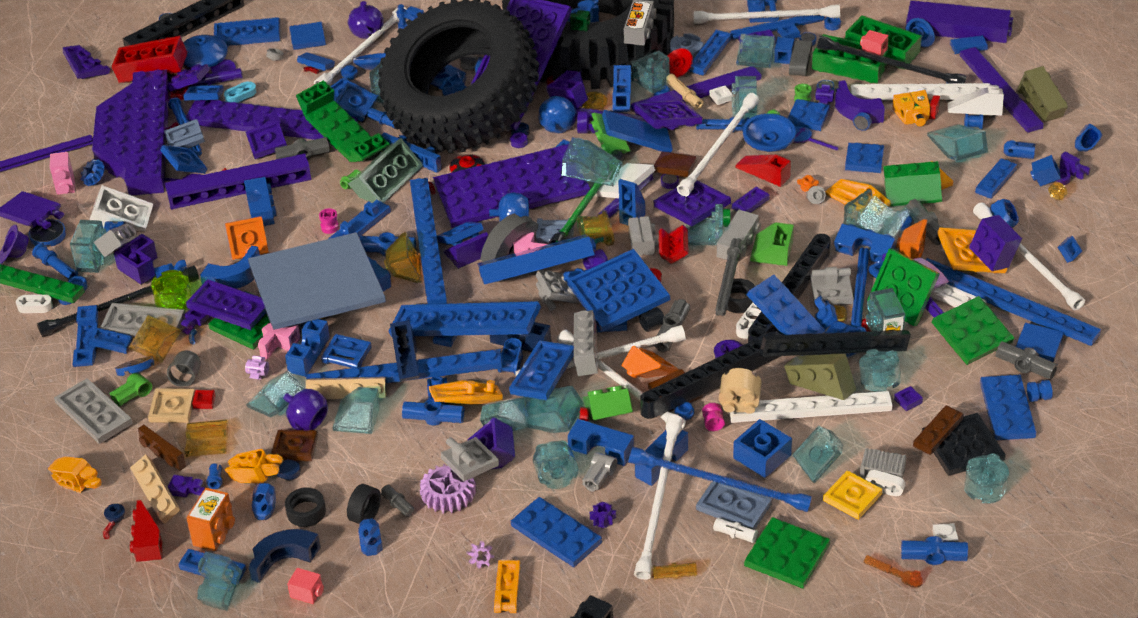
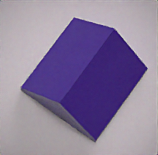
M485 232L445 250L444 253L458 269L481 258L488 233Z

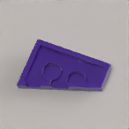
M80 45L63 47V54L77 79L110 74L108 66H103L99 59L92 58L91 53Z

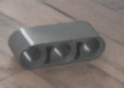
M795 40L789 64V75H807L812 52V41Z

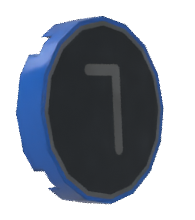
M46 219L52 225L48 229H44L39 225L34 228L31 227L28 233L31 243L35 246L40 243L51 246L59 244L66 236L64 224L58 220Z
M152 356L142 357L115 367L118 376H124L126 371L134 374L150 368L155 363Z

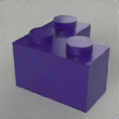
M567 70L546 87L549 98L553 96L566 98L573 104L575 109L580 108L588 100L581 74L578 71Z
M144 234L139 235L113 252L117 269L142 285L155 276L153 261L158 258L155 243Z

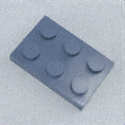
M712 481L697 502L696 510L732 523L739 522L741 526L755 530L771 506L772 498Z

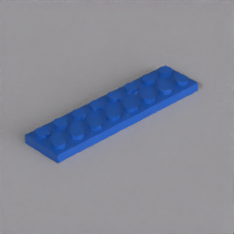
M539 301L401 305L393 323L410 320L415 336L529 334L541 306ZM390 327V329H389L388 332H389L390 336L392 337L391 327Z

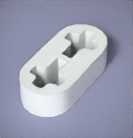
M22 295L16 300L17 309L21 313H46L53 308V302L49 295Z
M877 470L869 471L865 478L866 481L880 487L882 493L891 496L902 495L906 485L901 477Z

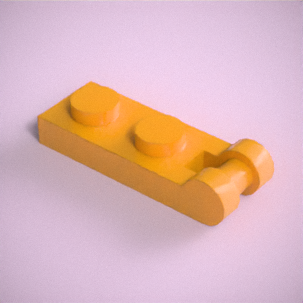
M498 560L494 613H501L502 611L517 613L520 576L519 560ZM502 599L510 600V602H502Z

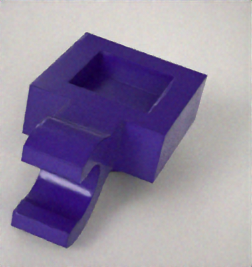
M1066 151L1061 154L1059 169H1065L1072 176L1076 175L1081 180L1084 178V174L1089 175L1090 168L1080 164L1079 158Z
M190 309L185 313V319L181 322V325L185 326L182 333L189 335L196 324L199 326L203 325L211 316Z
M173 475L168 485L172 496L187 498L189 493L200 496L205 487H201L203 483L201 479L193 480V477Z

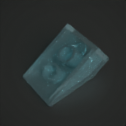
M956 124L927 132V136L947 158L953 159L955 162H964L969 157L978 158L982 156L981 154L988 152L986 131Z
M572 137L562 159L561 175L614 187L623 162L591 141Z
M573 386L554 389L548 400L523 396L510 422L515 425L550 433L567 432L572 428L580 413V407L583 406L584 402Z

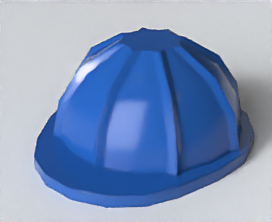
M913 18L907 23L905 30L922 36L921 47H929L933 44L935 35L927 21L921 18Z

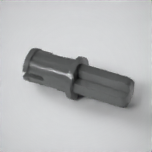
M389 484L381 489V495L390 502L392 508H397L407 517L411 516L414 512V507L405 500L403 494L395 491Z

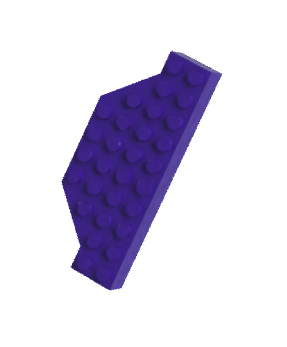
M167 70L133 73L130 85L96 106L92 145L94 159L102 161L108 173L117 178L121 177L124 179L128 195L130 196L164 193L166 157L160 150L163 145H167L164 133L168 127V102L170 98V91L167 87L170 83Z

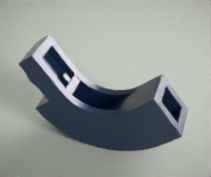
M288 529L275 532L263 538L253 548L255 559H252L249 564L252 581L260 583L270 567L277 561L285 558H297L311 563L321 548L319 535L302 529Z

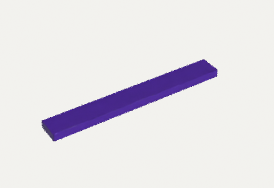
M976 47L960 51V57L983 83H990V85H997L999 88H1002L1004 94L1003 106L1027 133L1043 129V122Z
M750 66L687 87L694 90L699 98L710 96V90L726 86L729 90L761 80V74L754 66ZM676 90L634 103L683 100V97ZM631 103V109H632V110H633V107H634V103Z

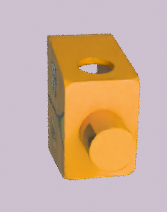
M926 90L893 95L892 109L904 124L916 123L920 127L929 120L930 105Z

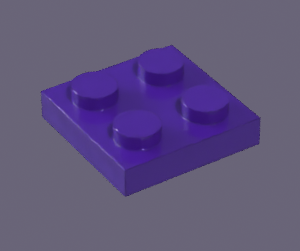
M197 64L191 67L190 70L182 69L177 73V76L171 78L172 81L167 87L171 92L197 83L210 68L208 64Z
M279 121L246 132L254 159L274 153L277 147L287 146Z

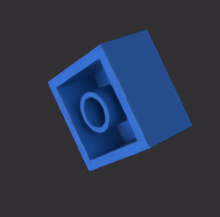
M761 419L733 441V459L764 478L791 456L792 438Z

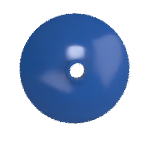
M196 35L183 42L188 52L184 65L188 67H193L197 64H208L209 67L223 61L228 53L227 44L221 38L214 35Z
M376 53L353 58V63L363 69L375 70V73H378L379 68H382V64H380L381 58H385L386 54Z
M760 114L750 118L744 124L742 134L746 143L751 147L764 152H775L793 143L796 129L789 119L781 115Z

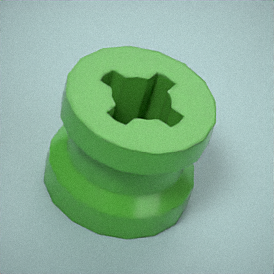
M808 84L796 85L794 101L799 99L811 102V86Z

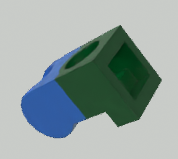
M581 1L578 3L577 13H571L570 29L588 30L593 18L592 2Z

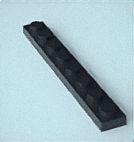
M908 330L766 335L763 336L760 354L762 357L907 351L911 334Z

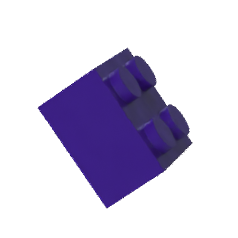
M1000 215L981 219L969 248L991 271L1009 268L1022 238Z

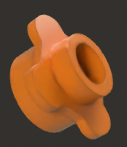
M806 175L802 179H798L797 184L801 185V190L806 192L811 187L818 186L819 181L814 180L811 175Z

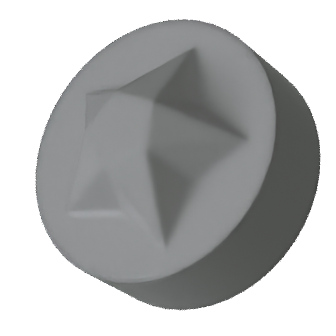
M269 48L266 57L273 61L282 60L284 53L279 49Z

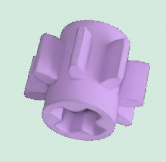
M253 356L252 359L247 360L245 371L247 374H250L251 379L262 380V376H267L269 362L264 361L265 357Z
M480 541L477 546L472 543V550L466 552L472 557L469 563L474 564L477 562L476 566L479 569L482 564L490 566L488 561L490 558H494V555L489 552L492 547L488 545L484 548L485 544L483 541ZM478 551L483 552L482 555L484 557L482 559L478 557Z

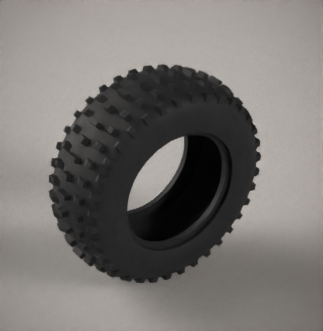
M451 0V3L447 4L440 2L439 6L435 8L432 6L428 7L427 12L423 14L417 13V18L413 21L409 19L404 29L399 28L397 31L399 33L396 38L392 37L390 40L391 46L386 47L384 50L385 58H381L380 64H382V68H379L378 72L380 77L378 79V86L380 88V98L384 101L382 106L388 112L386 114L390 121L394 120L392 122L397 130L399 129L403 135H407L409 140L415 141L419 146L425 144L426 148H436L438 152L448 150L449 153H454L457 149H460V152H466V149L470 147L475 150L478 149L479 144H490L489 140L494 137L499 139L503 131L507 130L509 132L512 129L511 125L521 120L519 117L521 113L527 112V104L532 103L534 99L532 93L537 90L535 82L539 78V73L537 72L539 62L536 61V50L532 49L535 43L532 38H528L531 36L527 29L524 30L522 22L518 21L514 15H510L507 9L501 10V7L497 4L492 6L488 0L484 2L480 0H462L458 2L457 0ZM480 54L490 56L488 65L482 75L469 87L446 96L428 95L433 79L449 63L468 55Z

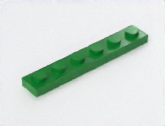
M0 264V284L40 295H49L51 298L73 304L85 293L83 286Z

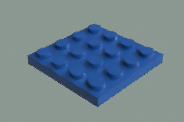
M634 249L567 279L569 288L586 311L593 310L596 324L602 332L671 300L670 294Z

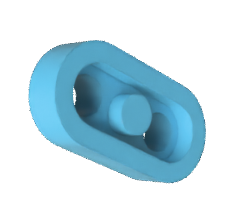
M248 81L227 89L224 92L225 101L238 103L256 94V85Z

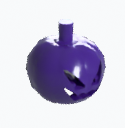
M362 1L360 6L350 12L347 24L351 33L358 38L367 39L382 29L384 17L380 10Z
M303 389L294 396L286 393L283 397V400L289 403L286 417L292 428L296 430H315L324 421L328 413L327 400L317 390Z

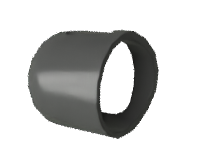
M189 350L177 353L167 368L169 381L180 387L190 386L201 368L199 356ZM175 365L180 372L191 374L190 380L183 382L176 379L171 373V367Z

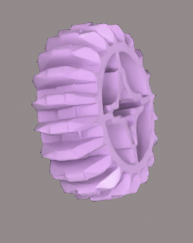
M443 464V467L436 465L435 470L429 469L428 474H424L423 480L420 483V495L424 504H427L429 509L433 508L435 512L441 510L443 514L445 511L452 513L455 509L460 511L461 507L467 508L468 503L472 502L476 493V482L474 477L463 481L445 464Z

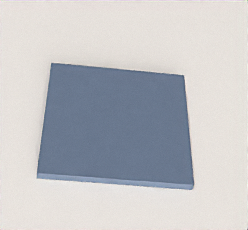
M357 232L248 258L250 269L273 330L386 302L385 295Z

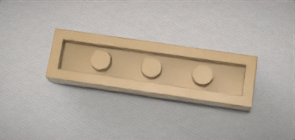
M386 377L306 379V389L319 391L325 399L386 398Z
M145 454L130 468L160 521L166 523L180 511V508L151 458Z

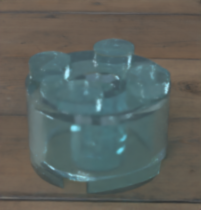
M869 349L866 351V355L860 358L861 385H865V389L870 391H886L887 387L893 386L895 388L901 383L900 362L896 351L885 352Z
M551 441L539 444L535 448L533 465L541 484L547 485V488L560 489L568 486L573 477H577L579 471L578 464L571 447L566 441Z
M996 454L969 459L964 484L966 494L973 500L975 498L980 499L981 503L1000 501L1007 490L1009 469Z

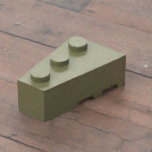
M1044 66L1024 72L1016 92L1025 97L1024 101L1027 104L1031 103L1034 106L1033 110L1044 122L1063 117L1068 107L1067 102L1062 98L1058 87L1053 83L1050 74L1045 70Z
M846 354L799 355L784 365L789 384L841 400L847 399L856 391Z

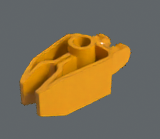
M263 449L252 450L237 454L228 461L230 466L225 468V471L229 478L240 483H263L267 480L268 476L277 475L280 469L278 465L282 464L283 457L277 454L266 455Z
M62 457L56 459L48 467V470L53 473L51 477L59 485L79 493L85 487L95 489L102 484L101 479L97 478V470L92 468L83 458Z

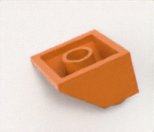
M926 219L906 228L903 231L902 237H898L896 248H899L900 253L912 259L922 258L925 248Z
M634 345L621 365L627 369L626 373L634 378L638 376L643 378L666 376L680 370L655 352Z

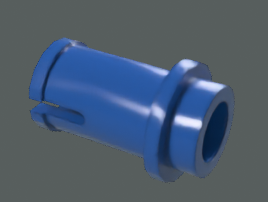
M217 463L209 466V476L206 479V484L210 489H218L223 483L221 478L222 466L220 464L218 470Z

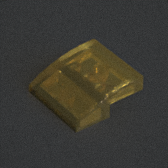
M227 420L187 423L185 432L186 457L226 454L228 440Z

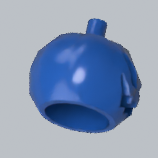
M553 96L546 99L540 105L538 120L545 130L560 134L573 127L576 110L568 99Z
M507 193L501 197L498 209H489V217L499 216V222L513 213L519 217H529L528 198L521 193Z

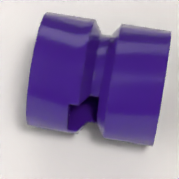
M578 111V134H588L589 131L592 134L597 132L594 130L592 123L590 124V121H594L592 113ZM593 111V112H592V113L595 112V113H599V114H602V113H603V111Z

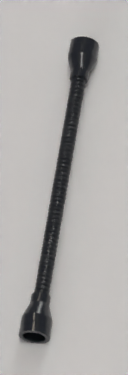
M822 35L818 39L816 48L824 51L839 50L862 58L873 59V61L943 79L950 84H965L966 75L959 73L935 72V70L918 67L910 63L899 62V60L878 56L867 51L863 52V50L842 46V44L840 45L838 42H834L829 37Z
M194 265L187 267L179 274L174 275V277L160 281L158 284L149 285V287L133 291L131 294L128 293L97 305L98 312L109 309L112 303H125L137 297L139 298L141 295L144 296L150 292L166 288L168 285L198 280V271ZM77 312L62 319L57 318L38 322L37 327L41 336L50 335L56 329L62 327L63 324L75 321L77 319Z

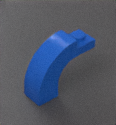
M614 65L613 112L631 111V65Z
M251 245L245 256L233 265L219 266L208 263L200 274L202 285L207 279L235 289L248 285L255 280L248 263V258L260 256L259 248Z

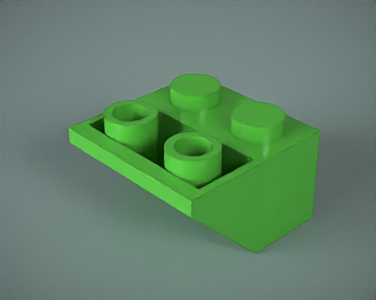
M592 113L594 121L591 123L594 130L597 131L595 134L598 141L604 143L601 144L604 153L610 155L614 150H619L623 154L630 152L627 141L606 134L602 114Z
M775 222L757 233L750 261L787 266L793 244L794 225Z
M622 385L608 387L607 392H603L602 389L587 392L588 396L583 397L585 407L589 408L590 420L633 412L628 388L622 389Z

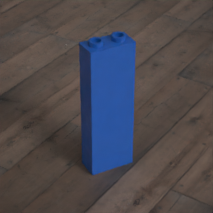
M584 234L477 264L482 282L485 285L593 256V250H596L594 239Z

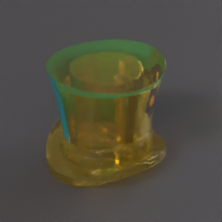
M603 210L602 214H598V216H577L579 236L586 234L594 239L595 244L600 242L605 243L607 246L614 244V233L607 210Z

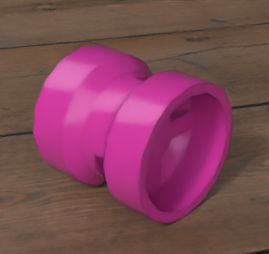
M327 208L320 211L319 219L323 233L332 234L339 229L336 210Z
M718 403L706 404L702 409L706 429L709 431L722 429L725 421L721 405Z

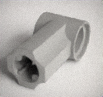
M599 452L594 454L591 467L582 479V484L587 490L592 492L599 490L606 477L614 473L617 459Z

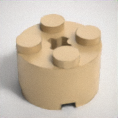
M734 368L729 370L728 374L725 375L724 373L721 378L719 402L723 406V410L726 412L754 413L759 405L761 378L758 375L757 377L752 375L751 370L744 368Z

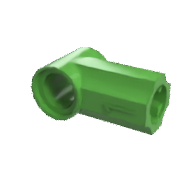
M137 372L131 374L125 384L110 392V397L119 407L136 396H147L152 390V384L142 374Z

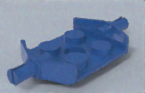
M448 64L435 76L431 85L441 89L443 96L457 93L467 88L465 86L467 80L466 72Z

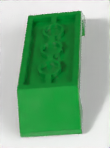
M324 80L296 94L306 120L324 137H327V140L349 162L363 161L390 145L379 133L371 136L334 101V90Z

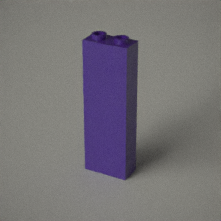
M910 0L906 25L913 18H921L930 24L935 36L966 38L983 35L985 41L1007 43V37H1011L1013 17H1010L1011 10Z

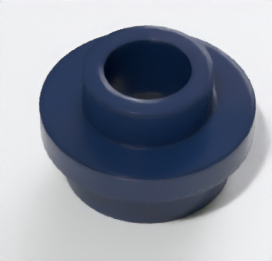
M117 503L107 506L104 510V516L109 522L118 523L123 520L125 515L124 506Z

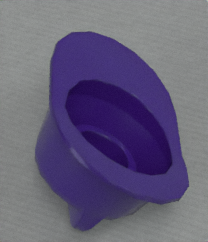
M12 225L6 235L4 245L0 251V264L7 257L18 258L26 252L29 237L18 231L17 225Z

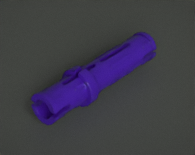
M237 68L211 74L208 72L199 82L192 84V86L212 85L219 82L242 79V70Z

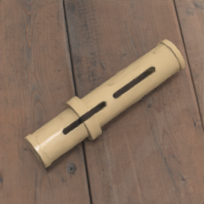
M669 74L666 77V83L673 87L683 97L685 102L690 103L695 109H700L703 106L704 102L696 95V92L689 89L674 74Z

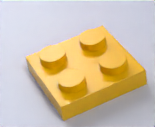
M847 470L824 494L823 501L859 520L882 495V489Z

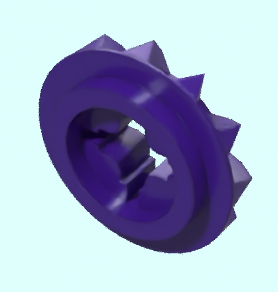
M735 340L720 341L714 347V356L717 358L726 354V350L730 352L742 346V344Z

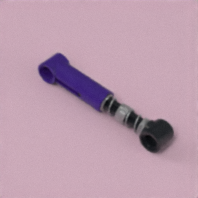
M602 249L595 250L593 256L582 258L586 270L608 261ZM658 307L638 315L640 325L646 332L663 324L664 314Z

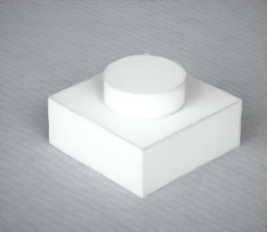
M726 86L710 90V97L717 105L733 100V94Z
M954 523L933 525L932 531L934 536L942 538L943 542H958Z

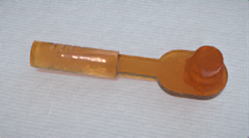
M866 555L864 559L865 564L901 578V581L910 587L919 588L922 586L923 579L919 571L902 572L887 563Z

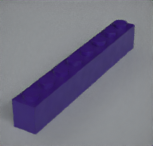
M300 154L166 182L165 186L172 210L246 194L244 180L265 177L266 183H270L271 188L309 181L311 180V173L306 154Z

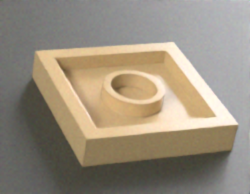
M155 389L148 415L149 422L189 423L195 389Z

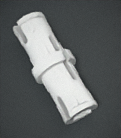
M718 517L714 523L715 531L728 534L733 539L740 538L751 543H755L757 539V530L741 526L739 522L732 523Z

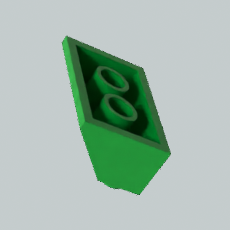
M938 161L883 166L886 198L891 202L890 206L907 205L913 199L920 201L921 204L942 202Z

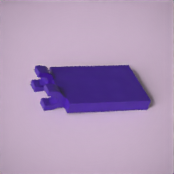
M24 191L0 207V217L32 228L39 225L44 229H48L52 225L46 221V218L51 215L61 219L65 215L58 210L61 207L59 203Z

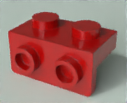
M684 225L671 233H667L663 228L659 230V255L662 259H666L670 264H673L688 254V229Z

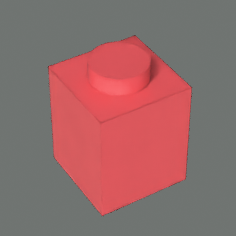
M869 30L860 41L863 52L867 51L883 56L888 48V35Z
M300 568L295 570L287 583L290 598L314 604L317 597L322 595L324 589L320 574Z

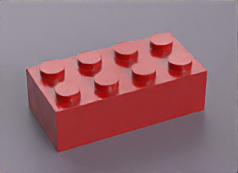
M181 36L118 48L111 67L119 83L131 82L133 73L139 71L167 70L168 74H176L182 70L188 52Z

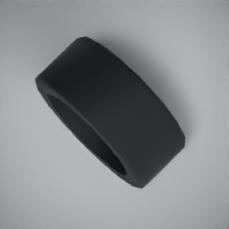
M734 279L730 294L736 292L747 294L755 285L746 279ZM730 297L727 310L733 313H745L753 302L749 297L744 299Z
M363 483L354 489L347 505L349 521L360 524L364 519L375 518L381 502L379 489Z
M311 487L296 489L285 500L286 515L293 525L309 527L320 522L325 516L324 497L317 489ZM303 502L317 504L313 510L308 512L293 510L295 506Z

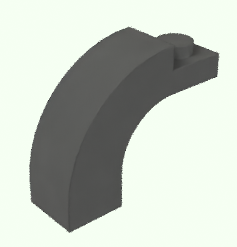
M515 213L505 217L493 228L487 237L480 260L484 262L508 255L515 240L524 234L537 231L539 224L528 216L519 217Z

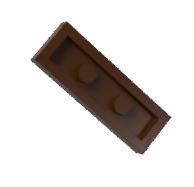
M945 405L913 441V447L932 455L963 420L964 413Z
M146 425L138 428L139 442L143 447H148L157 457L163 458L170 467L174 466L179 471L186 467L183 452Z

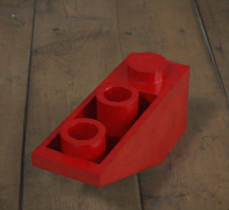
M776 154L747 155L735 165V168L781 187L790 178L791 161Z
M137 500L136 509H133L135 525H131L133 541H130V552L134 553L136 562L162 560L163 542L160 530L143 502Z

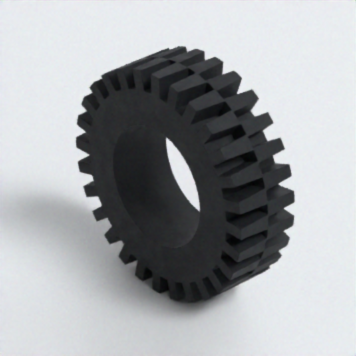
M502 0V10L507 8L510 0ZM585 0L545 1L570 6L572 9L578 8L579 2ZM599 0L597 3L599 12L616 17L602 22L590 23L587 31L570 29V22L567 21L541 76L540 82L544 83L550 76L555 81L564 72L569 70L580 72L582 80H590L591 89H600L601 79H607L610 87H614V65H631V82L636 80V71L644 76L651 72V65L660 66L663 63V56L667 57L670 53V42L674 37V0H645L654 1V8H656V18L653 19V28L650 29V37L646 39L645 45L624 43V27L633 0Z

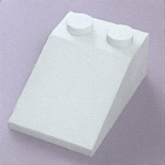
M989 85L988 88L979 89L948 102V113L1002 116L1004 97L1002 88H999L997 85Z
M102 185L95 200L88 224L104 229L106 221H112L113 223L125 221L136 231H145L153 203Z

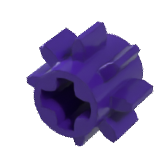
M822 84V88L817 87L815 100L828 105V102H833L835 90L831 89L830 85Z
M600 502L593 505V511H590V520H593V525H597L600 528L613 525V519H616V511L612 510V504Z

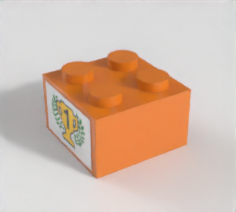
M205 487L187 516L193 546L216 551L220 544H223L229 529H232L235 523L232 503L228 493Z

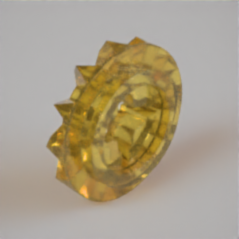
M600 92L586 93L588 100L581 107L594 110L604 109L607 105V97Z

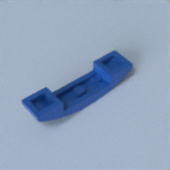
M97 305L79 306L77 308L76 321L78 330L76 350L73 353V367L92 366L96 358L97 347L89 345V339L95 327L98 328Z

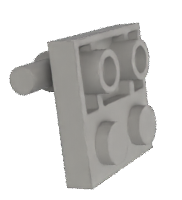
M825 267V269L812 270L810 281L814 300L821 295L823 301H829L831 305L853 304V293L849 277L851 269Z
M551 270L537 271L535 276L538 279L536 287L539 290L538 294L550 311L556 308L553 300L581 303L569 288L567 282L564 281L563 273Z
M449 437L446 440V444L450 449L441 452V459L463 481L499 466V459L476 437L463 443H457L452 437Z

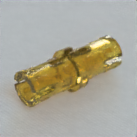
M673 562L671 565L653 566L652 570L654 580L665 578L678 580V577L697 576L696 562L676 564V562Z

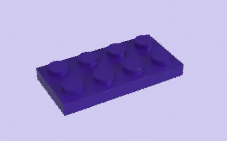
M208 279L186 302L188 309L252 330L267 313L261 297Z

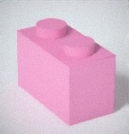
M69 153L50 154V170L56 194L74 193L75 177Z

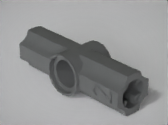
M327 137L310 141L298 139L292 145L275 148L276 159L306 154L307 160H309L311 156L330 152Z
M916 199L910 200L905 206V211L912 217L914 224L926 219V236L932 243L940 245L941 241L937 232L941 226L938 224L936 214L932 211L928 212L920 201Z
M679 299L674 301L669 313L663 317V324L657 336L667 332L672 327L683 324L690 310V304L686 300ZM660 342L655 344L654 347L661 352L669 351L673 342Z
M1003 341L999 344L995 355L1014 364L1015 368L1021 373L1031 371L1050 380L1054 377L1058 364L1039 357L1036 350L1028 347L1022 350Z

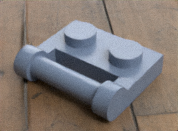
M537 218L539 225L536 231V242L549 243L551 237L558 233L568 220H543V218ZM574 225L566 239L574 237Z

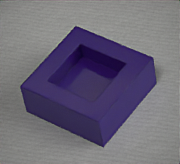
M911 386L894 394V400L905 411L923 403V397Z

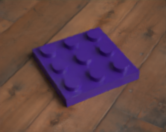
M683 100L634 103L633 110L656 129H661L663 126L677 128L679 125L692 127L695 124H702V116Z
M696 180L694 189L688 196L680 195L676 187L653 200L654 207L692 227L731 204V197Z

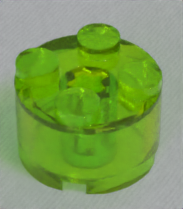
M167 270L162 272L160 277L157 278L155 276L151 282V289L156 307L186 311L188 309L186 302L192 297L188 276L183 275V272L179 270Z

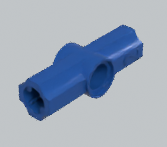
M386 232L380 236H360L359 238L365 252H380L384 257H391L396 253L416 252L415 237H395L394 234Z
M429 399L425 403L403 402L402 418L425 420L431 426L439 425L441 422L463 423L464 406L443 405L441 402H435L434 399Z
M937 536L928 537L925 541L902 540L901 558L925 560L930 565H939L944 560L967 561L968 543L943 542V539Z

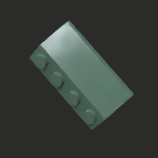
M400 138L389 145L352 179L348 185L359 198L371 203L375 200L384 203L423 164Z

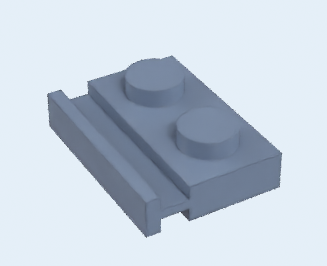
M197 119L164 131L169 146L190 148L205 142Z

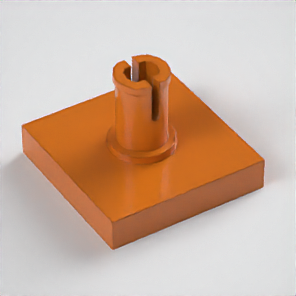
M262 216L225 223L232 260L243 258L251 245L259 248V254L269 253Z

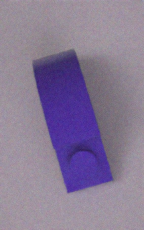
M846 80L839 81L838 88H836L835 107L841 115L853 120L858 113L864 112L871 117L872 123L884 122L885 108L881 98H857L850 93Z

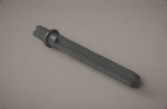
M733 238L730 247L727 249V262L715 308L717 316H724L727 311L738 259L742 255V240L740 238Z

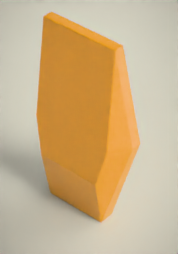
M840 179L825 191L826 195L851 209L877 216L891 205L889 199L869 184Z
M461 380L429 386V391L435 402L485 404L502 400L503 397L498 385H495L493 380H488L487 384Z

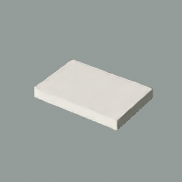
M626 163L601 185L595 195L598 197L619 198V179L639 185L655 171L654 166Z

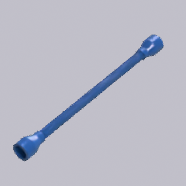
M633 446L628 463L635 465H658V467H666V469L684 472V474L694 477L697 476L702 479L705 478V480L715 481L716 483H723L726 486L731 485V487L744 489V491H752V493L762 494V496H770L773 499L785 501L784 503L790 504L797 510L808 512L812 496L806 494H784L779 491L776 492V490H768L765 487H758V485H750L747 482L729 479V477L711 474V472H703V470L693 467H685L682 464L664 461L661 458L656 459L654 455H650L643 449Z

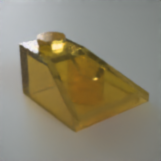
M404 232L385 251L386 259H384V265L394 277L421 283L420 256L407 233Z
M148 315L131 342L129 349L147 357L152 356L154 360L162 363L181 330Z

